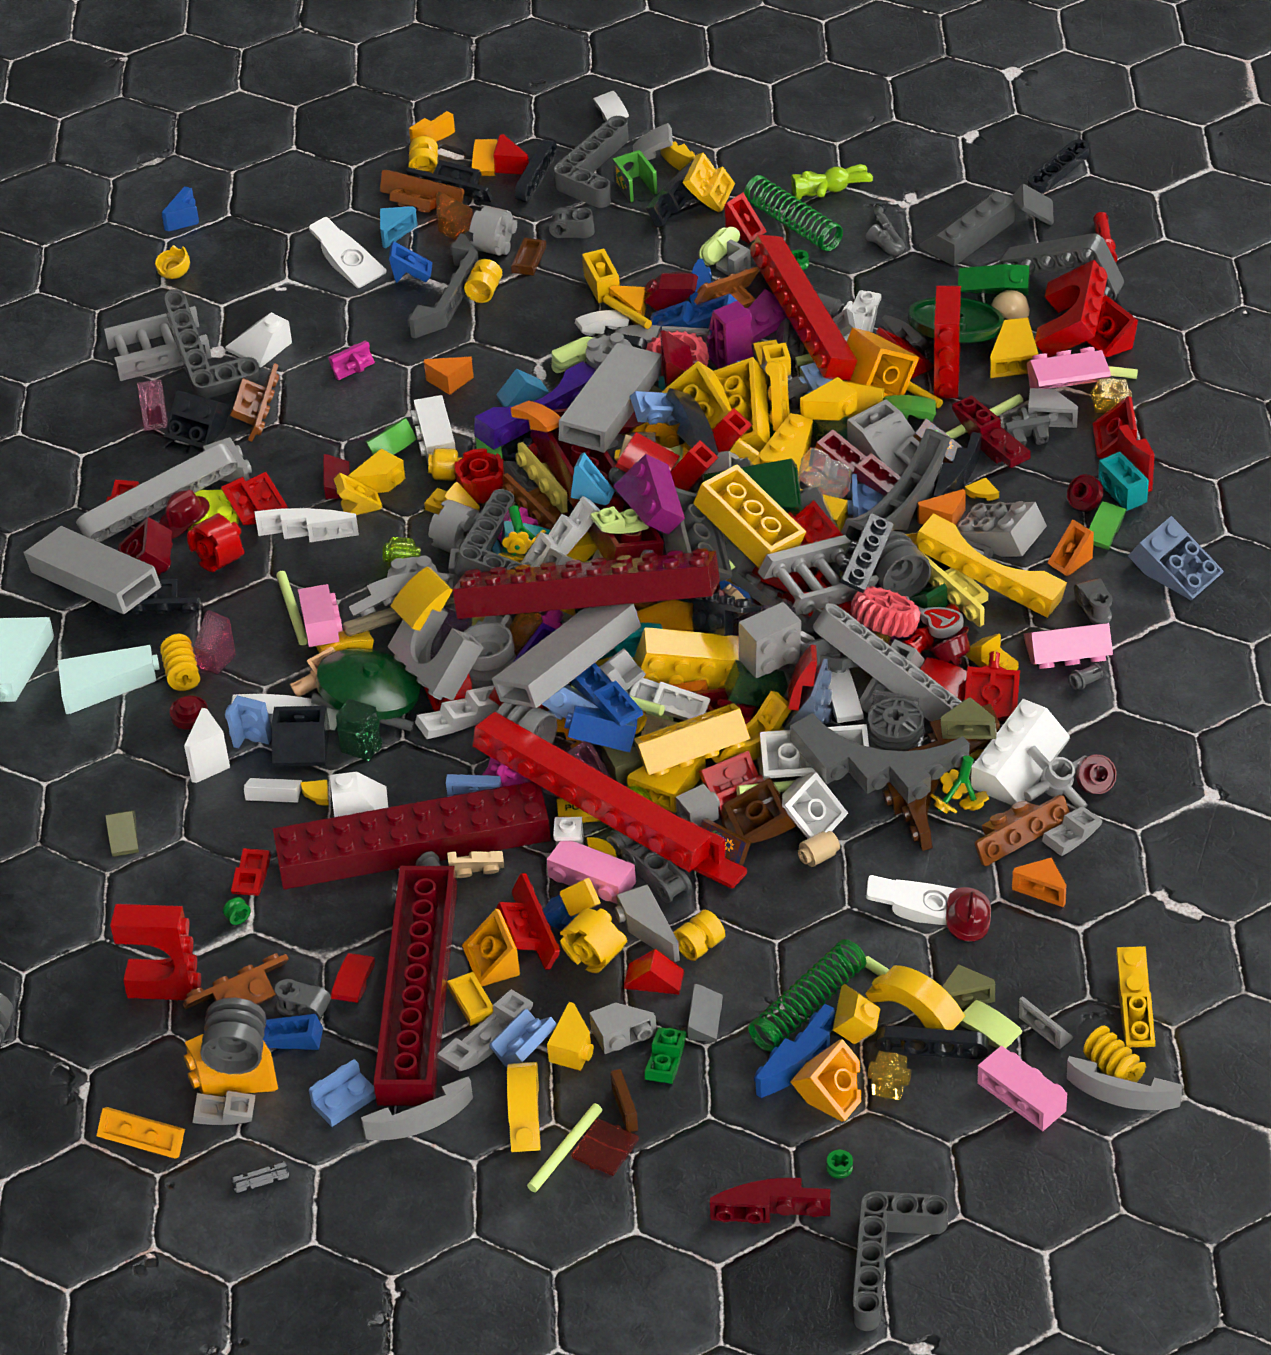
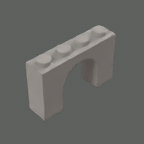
M444 608L441 612L432 609L421 631L412 629L403 620L388 645V648L395 654L394 658L406 665V671L418 677L416 681L429 689L428 693L439 700L444 697L453 701L484 647L473 636L452 628L439 652L431 660L430 653L433 640L448 612Z

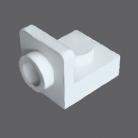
M555 817L553 837L556 841V846L560 841H574L584 845L582 817Z

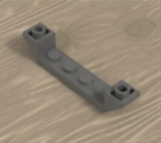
M460 233L456 241L451 244L450 254L453 255L454 265L459 266L456 273H453L448 287L444 288L440 301L435 303L434 308L417 305L414 312L409 315L407 325L410 327L412 338H418L446 328L466 294L464 292L465 283L475 263L478 261V252L465 234Z
M728 541L726 545L728 558L735 566L732 569L733 576L731 581L748 592L751 597L767 609L782 602L791 609L794 603L784 598L781 599L777 596V590L760 583L761 578L752 573L756 565L733 542ZM816 608L812 616L807 614L796 615L801 620V631L812 637L820 636L813 629V624L823 609Z

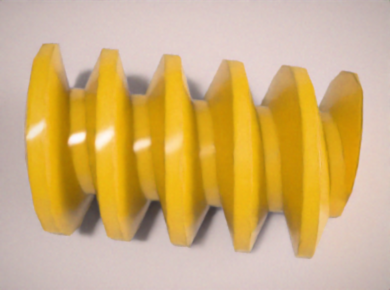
M174 634L167 637L160 646L167 682L170 687L178 691L191 690L200 682L199 670L191 645L192 642L189 637L183 634Z
M1107 1026L1098 1027L1087 1038L1083 1049L1084 1055L1092 1062L1097 1063V1067H1099L1101 1072L1136 1083L1142 1077L1146 1068L1145 1062L1139 1063V1056L1132 1054V1049L1125 1047L1122 1040H1117V1035L1113 1032L1110 1033V1029Z

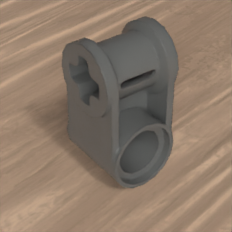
M557 208L552 214L553 222L549 227L552 236L556 238L584 239L594 235L593 215L590 209Z
M1096 578L1074 585L1075 599L1093 624L1109 623L1112 620L1110 606L1112 605L1113 598L1106 589L1102 579Z
M292 979L281 980L275 985V995L278 998L276 1008L283 1016L292 1017L316 1014L320 1021L331 1001L329 992L319 986H311Z

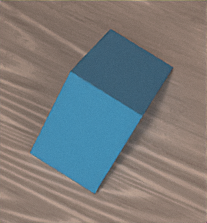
M415 207L380 209L382 247H389L393 241L396 242L418 226Z
M516 369L496 395L503 407H510L526 401H535L550 392L539 378Z
M582 453L574 468L571 498L580 500L584 496L593 503L609 504L615 490L588 456Z

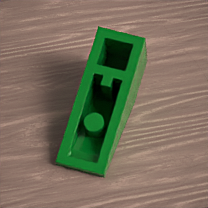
M1002 264L959 268L958 286H961V292L1000 294L1006 290H1014L1023 295H1028L1030 267L1029 265Z

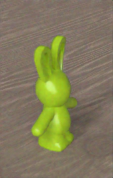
M863 164L846 169L839 166L832 167L825 174L804 171L802 175H791L792 194L799 200L806 195H817L821 198L825 196L827 190L830 192H840L849 183L872 182L873 176L867 172V167Z

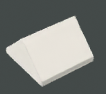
M202 708L184 745L191 781L195 783L230 768L224 733L206 708Z

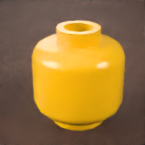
M447 448L434 449L428 458V474H432L435 480H455V462L462 459L458 458L457 450Z

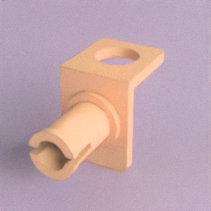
M333 647L307 660L311 669L310 674L290 684L296 697H301L317 688L316 675L318 666L322 659L335 652Z

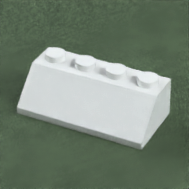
M1022 699L997 732V738L991 740L972 765V788L978 792L986 791L988 796L1010 805L1025 801L1024 792L1039 782L1043 771L1027 753L1029 748L1035 745L1050 762L1059 755L1069 741L1070 736L1047 708Z
M867 724L828 727L846 739L869 747ZM790 730L760 732V752L764 779L805 776L815 772L791 743Z

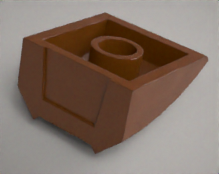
M771 778L764 780L722 806L723 827L751 841V843L775 837L797 826L786 809L782 807V794Z

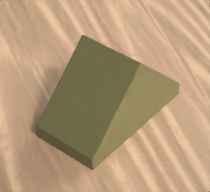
M971 697L941 717L943 739H958L963 736L965 739L997 738L995 717Z
M601 746L603 763L612 778L621 784L627 782V777L630 773L643 766L636 747H632L631 752Z
M135 810L105 815L112 857L138 853Z
M959 964L942 986L956 1001L960 1009L968 1008L975 1000L985 1004L995 1002L996 984L994 979Z

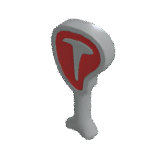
M917 606L921 612L919 618L922 623L928 626L929 633L933 637L948 638L955 635L963 627V615L956 610L943 607L924 609Z

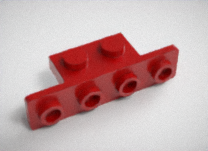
M689 822L712 836L708 857L693 870L729 888H734L747 874V868L725 858L724 838L693 822Z
M520 873L512 889V895L516 903L499 902L496 909L501 911L516 948L519 950H537L544 969H551L559 956L560 947L551 931L550 924L547 922L542 906L534 892L533 885L530 883L526 873Z

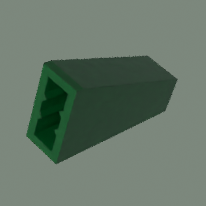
M792 458L741 467L787 513L798 514L803 510L798 468ZM724 471L703 474L704 482Z

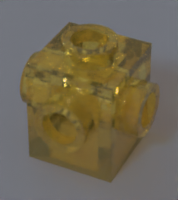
M1099 379L1090 392L1096 413H1106L1127 396L1132 398V392L1128 388L1126 379Z
M878 1052L876 1061H871L868 1069V1078L872 1079V1095L897 1100L901 1099L904 1086L909 1085L911 1078V1069L907 1068V1056L893 1052Z

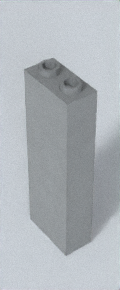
M616 343L560 418L559 441L605 453L634 412L630 395L635 391L649 392L661 375L662 354Z
M63 526L58 527L24 552L32 573L121 614L127 613L161 588L154 566Z
M634 604L586 607L492 678L499 700L532 708L540 706L641 627Z

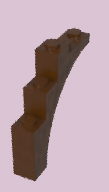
M992 705L982 706L995 717L996 732H998L1000 724ZM941 719L930 722L931 733L927 734L929 744L907 751L924 750L947 744L956 739L942 738ZM966 739L970 743L969 755L987 746L992 739ZM940 778L931 780V792L924 798L916 799L909 804L889 782L886 784V790H882L886 805L892 806L895 815L902 813L905 822L910 821L911 826H909L911 837L914 842H919L922 851L933 848L931 831L928 824V812L932 799L930 795L935 793L941 782Z

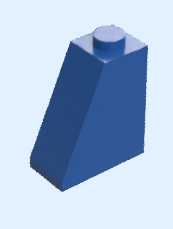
M575 705L573 713L568 712L564 728L569 729V738L631 752L637 728V719L620 727L599 708Z

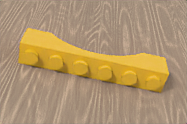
M934 513L918 531L915 545L921 552L1047 618L1062 601L1067 582L1045 571L1019 570L988 559L966 542L955 524Z

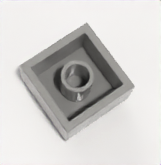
M784 602L739 622V660L755 678L769 674L800 658L801 620Z

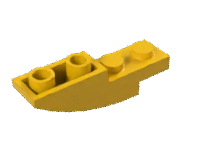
M1146 946L1117 947L1118 991L1125 1045L1129 1048L1155 1047Z

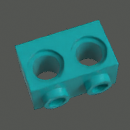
M1121 452L1099 460L1098 480L1103 488L1126 511L1147 503L1149 480Z

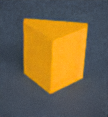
M495 909L462 944L471 969L482 987L520 975L517 948L501 911Z

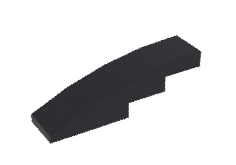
M693 160L661 189L646 208L656 228L664 226L671 214L679 212L687 200L695 198L683 184Z
M669 388L666 398L675 406L671 415L680 423L677 434L691 448L701 440L712 452L718 455L714 434L700 405L690 394Z
M972 432L968 448L957 447L953 463L943 462L934 497L963 489L973 473L981 454L982 433Z

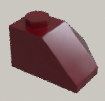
M687 272L662 273L655 280L651 279L646 284L644 302L656 311L682 303L696 291L698 276Z

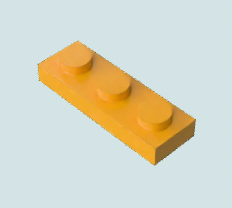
M105 1107L102 1108L97 1137L171 1158H178L185 1129Z

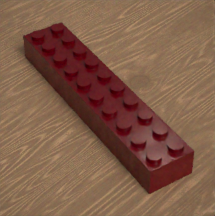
M556 409L553 411L562 417L567 409ZM559 427L549 432L531 430L532 440L558 483L567 492V498L573 508L580 501L579 499L571 498L574 468L582 453L588 456L612 487L614 486L608 478V473L615 467V463L607 450L604 453L559 441ZM615 491L609 504L601 505L594 503L600 511L613 506L619 513L632 509L623 497L618 496ZM593 522L588 529L589 535L603 558H606V561L616 560L617 557L624 555L640 558L647 553H656L657 556H662L664 541L653 527L649 526V529L633 533L615 534L601 531Z
M700 548L693 550V553L684 554L682 551H671L667 555L657 556L656 553H647L640 558L624 555L617 557L616 560L606 561V558H595L591 562L581 563L580 560H571L564 565L548 562L541 564L540 567L519 565L515 569L505 570V567H496L488 572L472 569L462 575L453 588L457 619L710 597L713 596L720 582L716 551Z
M533 781L273 828L283 890L399 869L400 866H416L417 859L422 854L430 851L439 856V861L448 860V852H456L457 857L469 856L470 852L498 851L551 841L549 818L541 786Z
M400 866L374 1077L377 1106H418L434 1100L436 1096L439 1068L437 1054L441 1049L458 888L455 866Z

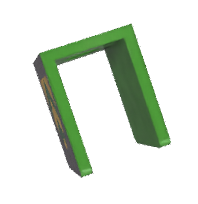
M640 150L613 158L614 182L630 203L634 202L632 178L638 176L644 181L653 195L658 194L656 170ZM632 162L633 167L626 171L623 168L624 164Z

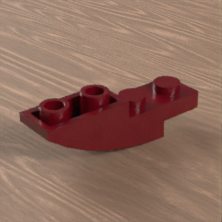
M972 395L952 404V410L970 437L972 432L982 433L981 450L996 464L1002 461L1012 468L1031 459V451L1001 427V419Z
M775 1178L754 1181L730 1188L710 1197L711 1220L721 1222L736 1221L758 1224L770 1223L771 1214L785 1216L809 1215L812 1217L830 1216L831 1189L802 1188V1178Z

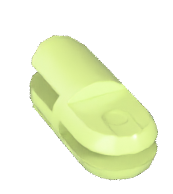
M734 227L720 228L701 246L699 259H703L705 265L708 266L718 263L727 254V241L730 239L735 242L739 241V230Z
M582 337L553 350L552 370L555 373H561L582 361L586 362L587 342L593 337Z

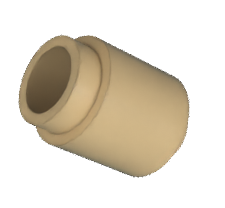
M822 831L799 844L798 856L802 863L814 867L836 855V852L840 850L839 840L832 831Z

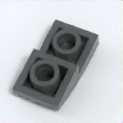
M888 315L882 317L887 324L884 327L886 331L907 339L914 348L918 345L925 351L931 346L926 338L906 322Z

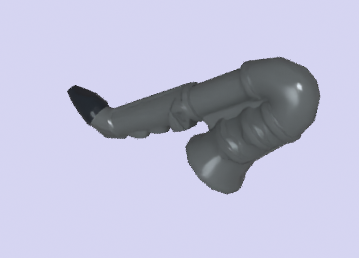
M884 203L874 210L876 221L879 222V225L874 224L870 227L866 234V240L879 245L890 255H900L905 250V244L884 214L888 207V203Z

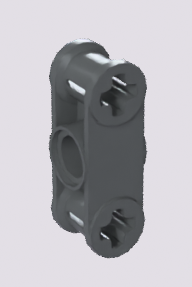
M636 843L630 848L625 847L621 850L623 860L635 865V872L665 903L668 904L673 901V897L682 891L687 892L691 889V882L684 871L645 846Z

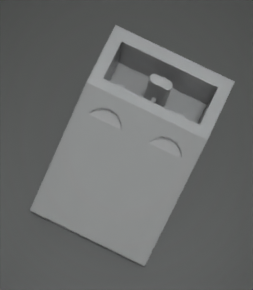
M884 400L847 420L848 442L866 457L872 453L901 477L908 465L896 456L894 452L910 434L913 436L915 431L902 412L888 400Z
M1018 501L1016 503H978L959 522L957 529L964 539L991 547L996 555L1001 557H1017L1025 554L1047 525L1036 502Z

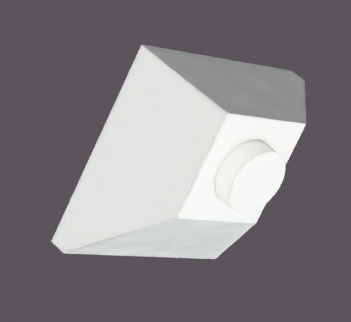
M271 312L225 347L226 351L240 358L252 357L257 360L261 368L292 343L289 321Z
M359 772L330 775L334 817L388 808L386 786Z
M817 772L797 778L782 794V807L786 809L789 816L807 839L822 831H833L848 814Z

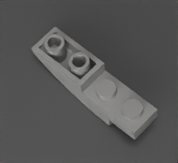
M418 572L393 575L367 585L371 595L349 606L353 616L361 615L363 617L376 612L374 607L382 603L384 606L392 604L400 590ZM435 572L447 585V581L453 579L451 574Z

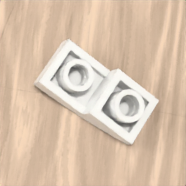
M614 91L593 98L595 106L601 111L605 121L613 116L629 117L625 106Z
M604 310L575 319V324L583 334L594 336L595 333L604 334L605 326L610 329L628 326L630 319L616 310Z

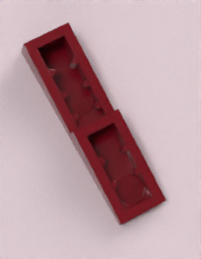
M831 430L816 443L815 456L851 477L852 474H857L858 481L884 496L890 492L900 479L897 473L872 453L866 457L834 430Z

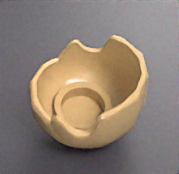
M1003 291L992 302V307L999 310L1003 317L1008 320L1027 318L1029 316L1028 301L1018 291Z

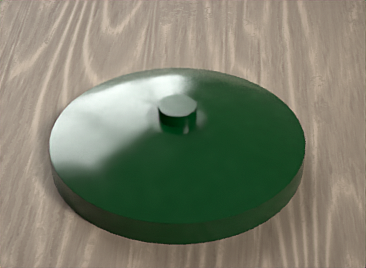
M936 297L915 302L910 306L908 313L909 325L917 332L934 338ZM961 298L959 342H980L997 337L1004 322L1002 313L986 303Z
M355 648L334 652L321 661L316 675L317 690L328 704L343 713L364 719L384 720L402 716L414 708L420 692V683L416 681L418 677L406 671L404 663L396 660L392 655L371 649Z

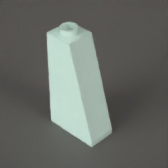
M50 617L0 618V702H14L17 700L52 642L54 633Z
M146 645L58 660L61 694L66 714L74 713L156 681L155 670H160L157 654L152 655L151 646Z

